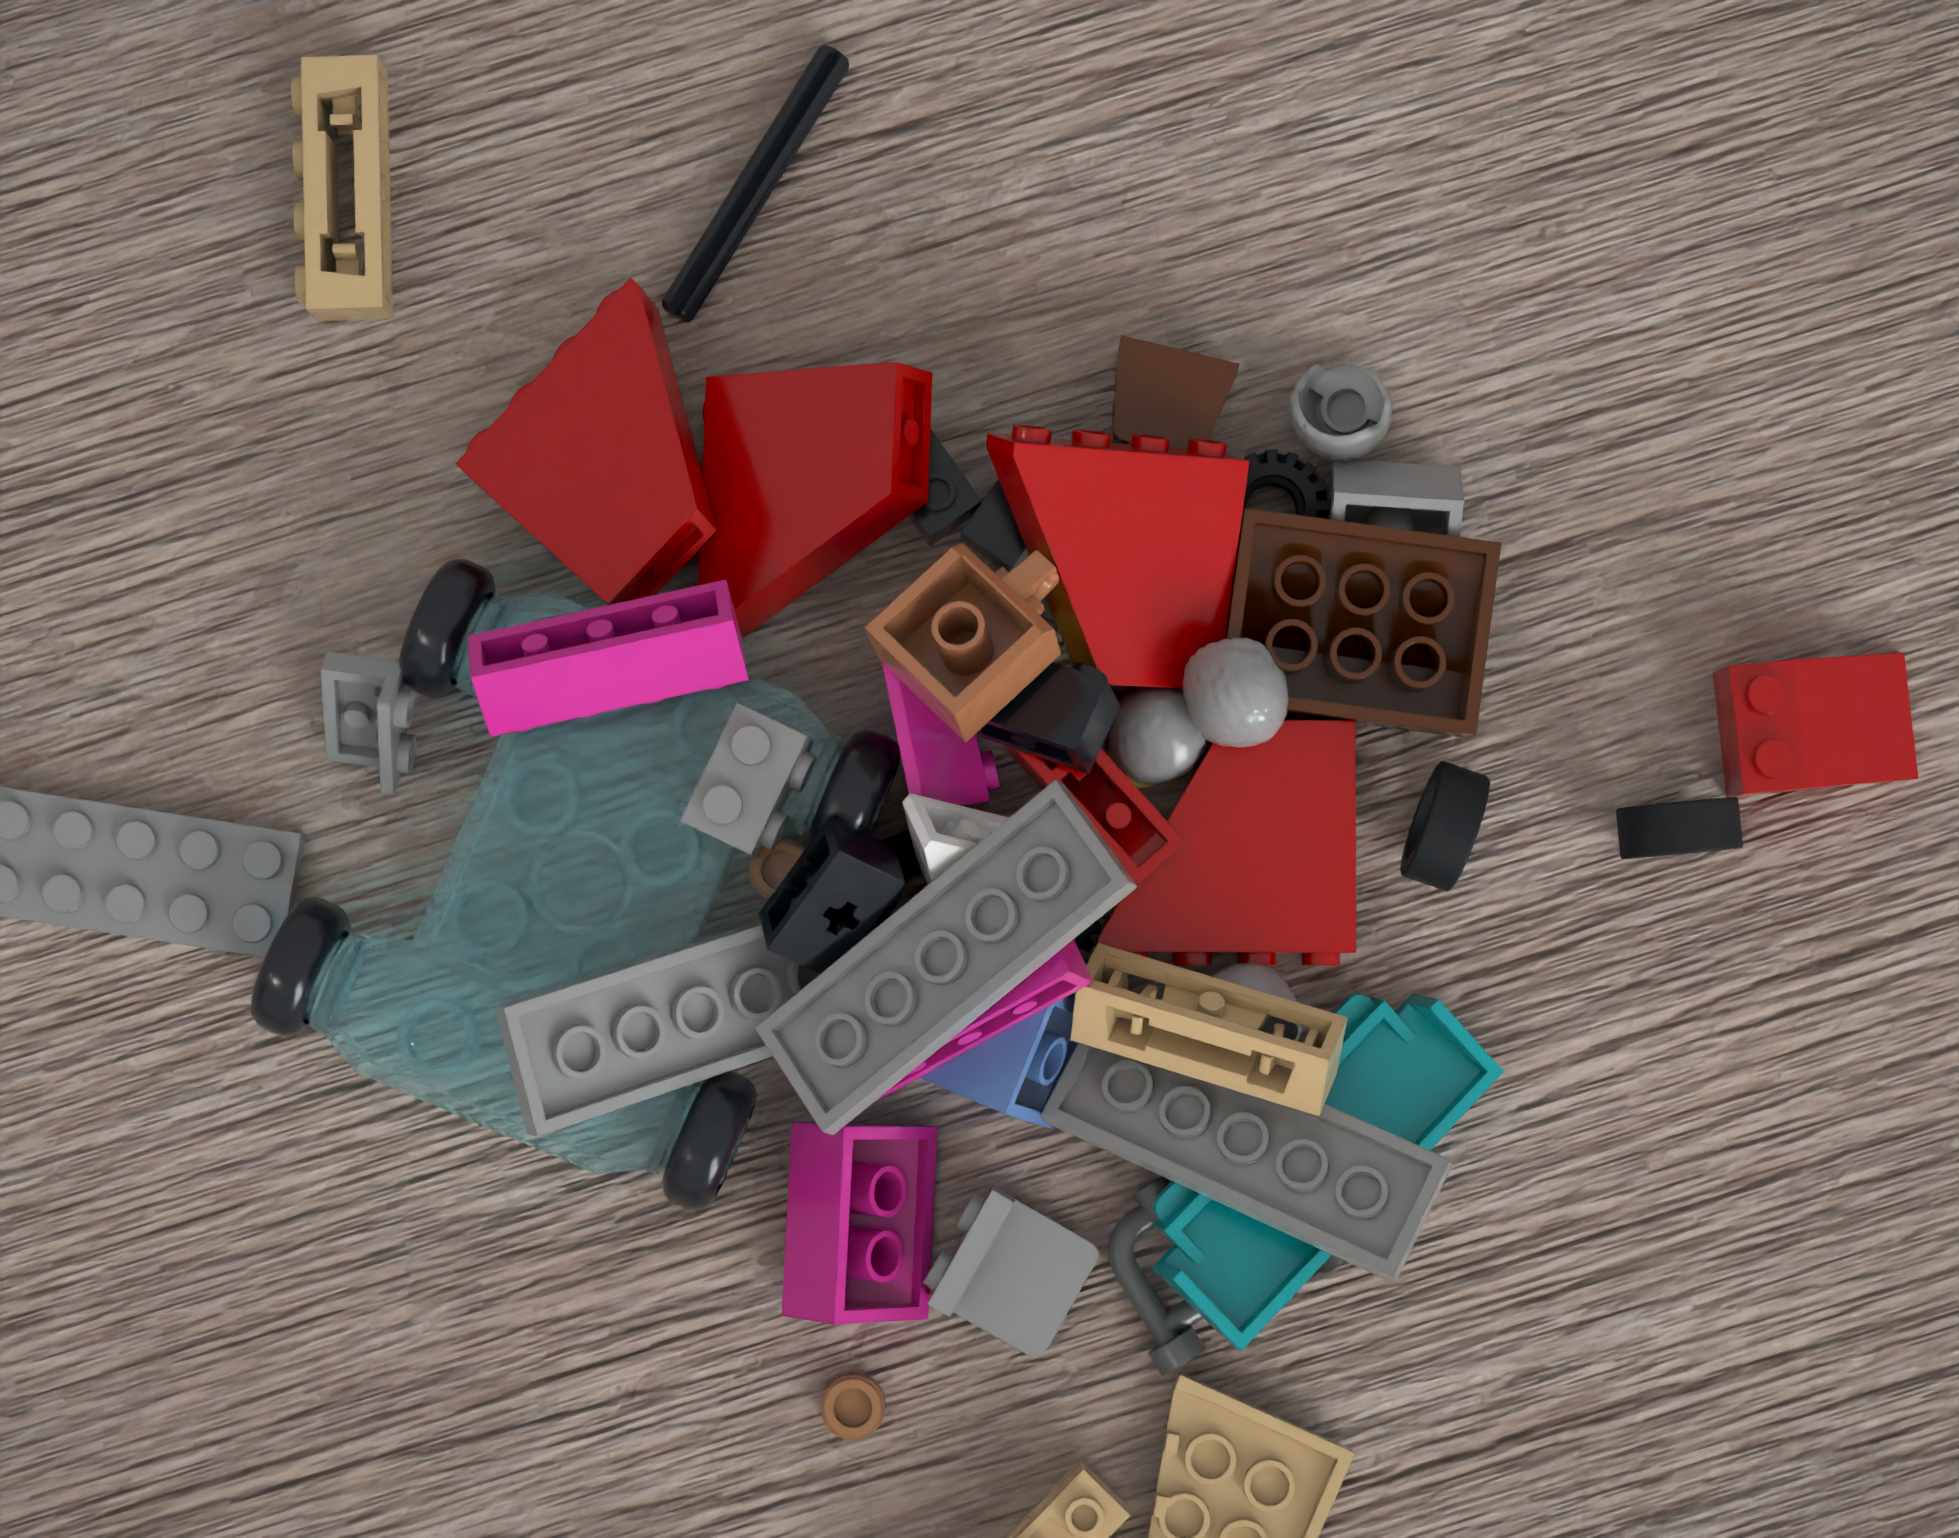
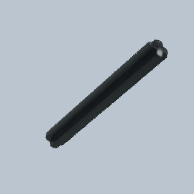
M822 45L816 51L662 299V306L670 315L687 323L694 319L849 69L848 59L840 51L828 45Z

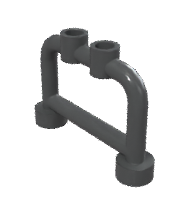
M1161 1176L1133 1194L1139 1206L1128 1212L1115 1225L1108 1243V1259L1115 1277L1158 1344L1148 1354L1163 1376L1200 1354L1205 1349V1346L1192 1325L1202 1320L1203 1317L1185 1300L1166 1310L1133 1254L1136 1240L1153 1228V1224L1158 1220L1153 1212V1202L1157 1195L1170 1183L1167 1178ZM1331 1255L1321 1267L1324 1272H1328L1346 1261Z

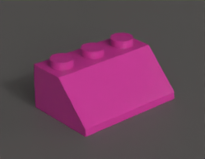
M882 662L908 793L968 808L990 804L988 790L1000 788L992 750L980 752L977 736L975 735L965 743Z
M792 1121L782 1316L829 1324L928 1319L930 1287L923 1284L931 1269L938 1127L849 1122L836 1134L831 1135L822 1132L815 1121Z

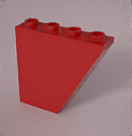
M631 277L619 290L611 292L601 301L593 318L576 336L566 339L557 348L553 360L532 382L523 385L517 390L510 401L509 407L488 429L480 431L472 438L466 448V453L455 463L607 605L657 595L717 531L659 309Z
M885 362L706 377L705 402L702 410L704 439L701 472L717 531L699 549L698 585L727 579L741 637L747 636L928 502L932 372L899 362Z
M1013 424L1012 435L987 433V451L1029 556L1038 550L1057 569L1059 583L1046 595V599L1072 663H1084L1098 669L1106 675L1109 685L1183 688L1184 668L1186 663L1189 662L1190 657L1195 655L1198 649L1205 647L1209 643L1219 642L1225 639L1250 461L1226 454L1227 443L1199 438H1189L1187 449L1169 448V438L1148 434H1131L1130 444L1110 443V433L1087 429H1072L1071 440L1052 439V429L1025 424Z
M1284 720L1283 725L1270 740L1255 746L1237 748L1220 746L1217 743L1211 742L1166 819L1186 843L1142 881L1135 890L1115 905L1101 929L1100 935L1095 939V947L1098 943L1144 957H1148V952H1173V965H1212V953H1237V963L1254 962L1259 965H1276V953H1301V965L1340 966V953H1356L1355 721Z

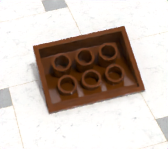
M1244 508L1225 639L1234 637L1249 638L1262 643L1266 647L1279 669L1284 671L1289 699L1287 714L1328 720L1355 721L1357 724L1461 738L1474 736L1477 733L1501 542Z

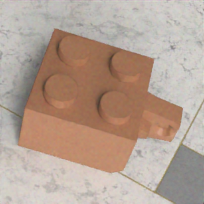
M964 544L951 547L866 625L864 629L877 658L966 743L1061 655L1055 630L1040 616L1045 610L1044 605L1040 601L1059 583V575L1056 572V567L1038 550L1033 552L1010 572L1002 567L994 573Z

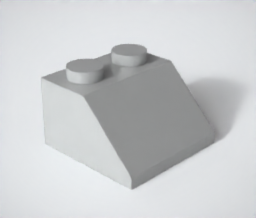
M1368 460L1332 461L1329 490L1331 506L1327 519L1460 537L1464 507L1460 466Z

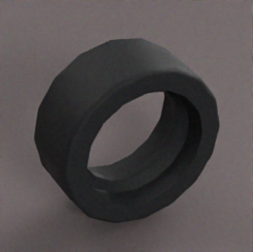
M1441 761L1435 767L1421 796L1406 839L1400 866L1402 876L1444 891H1449L1455 886L1470 856L1485 813L1490 790V780L1487 776L1445 761Z
M1737 797L1618 808L1616 810L1620 857L1622 859L1719 851L1743 847L1739 800Z

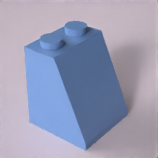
M1068 997L1061 999L924 1074L920 1078L1003 1114L1053 1129L1052 1125L1044 1122L1041 1113L1078 1042L1070 1040L1075 1000Z

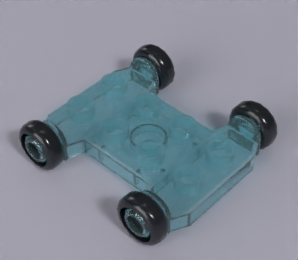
M466 559L448 561L433 575L419 600L406 631L399 657V666L402 671L404 684L409 689L432 698L448 694L457 685L458 689L472 695L478 701L470 678L469 635L592 608L563 596L510 599L500 594L495 595L494 579L488 569ZM749 674L748 681L729 684L719 689H706L665 698L655 703H643L601 712L591 717H579L537 726L523 732L501 734L414 939L372 938L363 933L350 934V920L340 906L318 897L307 898L293 907L280 926L267 951L252 993L251 1015L264 1030L286 1038L298 1035L310 1025L312 1029L324 1033L357 1073L593 1173L647 1170L659 1175L664 1170L662 1187L667 1199L689 1210H704L716 1198L752 1116L757 1093L755 1086L750 1080L728 1071L706 1079L701 1087L699 1086L701 1081L539 1137L528 1135L494 1006L699 940L737 848L684 824L680 820L736 703L807 735L813 741L809 753L817 756V760L802 791L794 788L791 789L781 812L789 815L784 830H791L805 835L809 829L807 846L829 816L846 823L856 830L871 835L896 775L901 757L900 748L890 737L868 729L860 730L853 734L846 745L843 746L845 742L843 738L831 734L798 695Z

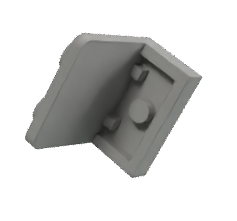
M991 1185L984 1198L973 1193L958 1219L955 1227L965 1233L953 1254L951 1255L942 1249L923 1282V1284L932 1288L928 1296V1305L951 1317L952 1313L959 1315L1030 1357H1040L1047 1351L1096 1264L1099 1252L1096 1245Z

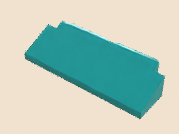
M1355 993L1349 995L1332 1012L1348 1018L1338 1072L1325 1104L1425 1149L1431 1150L1504 1072L1439 999L1413 993L1394 1011L1385 1000ZM1173 1181L1157 1195L1153 1202V1212L1158 1219L1153 1226L1173 1246L1156 1262L1152 1269L1239 1351H1242L1332 1255Z

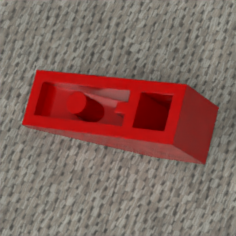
M1007 746L1005 747L1042 790L1054 780L1067 787L1137 886L1186 843L1102 748L1090 774H1086Z

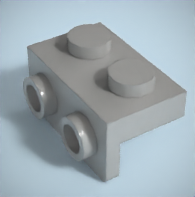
M327 651L321 666L326 760L379 767L380 792L394 795L401 772L411 773L415 760L416 736L408 735L406 728L410 727L413 717L414 690L405 689L399 661Z
M736 703L680 822L756 858L760 856L763 847L773 850L779 842L789 819L788 814L781 812L783 805L792 788L802 791L815 766L817 756L809 753L813 741L807 735Z

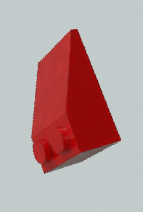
M1904 653L1793 659L1731 665L1713 672L1726 797L1918 779Z

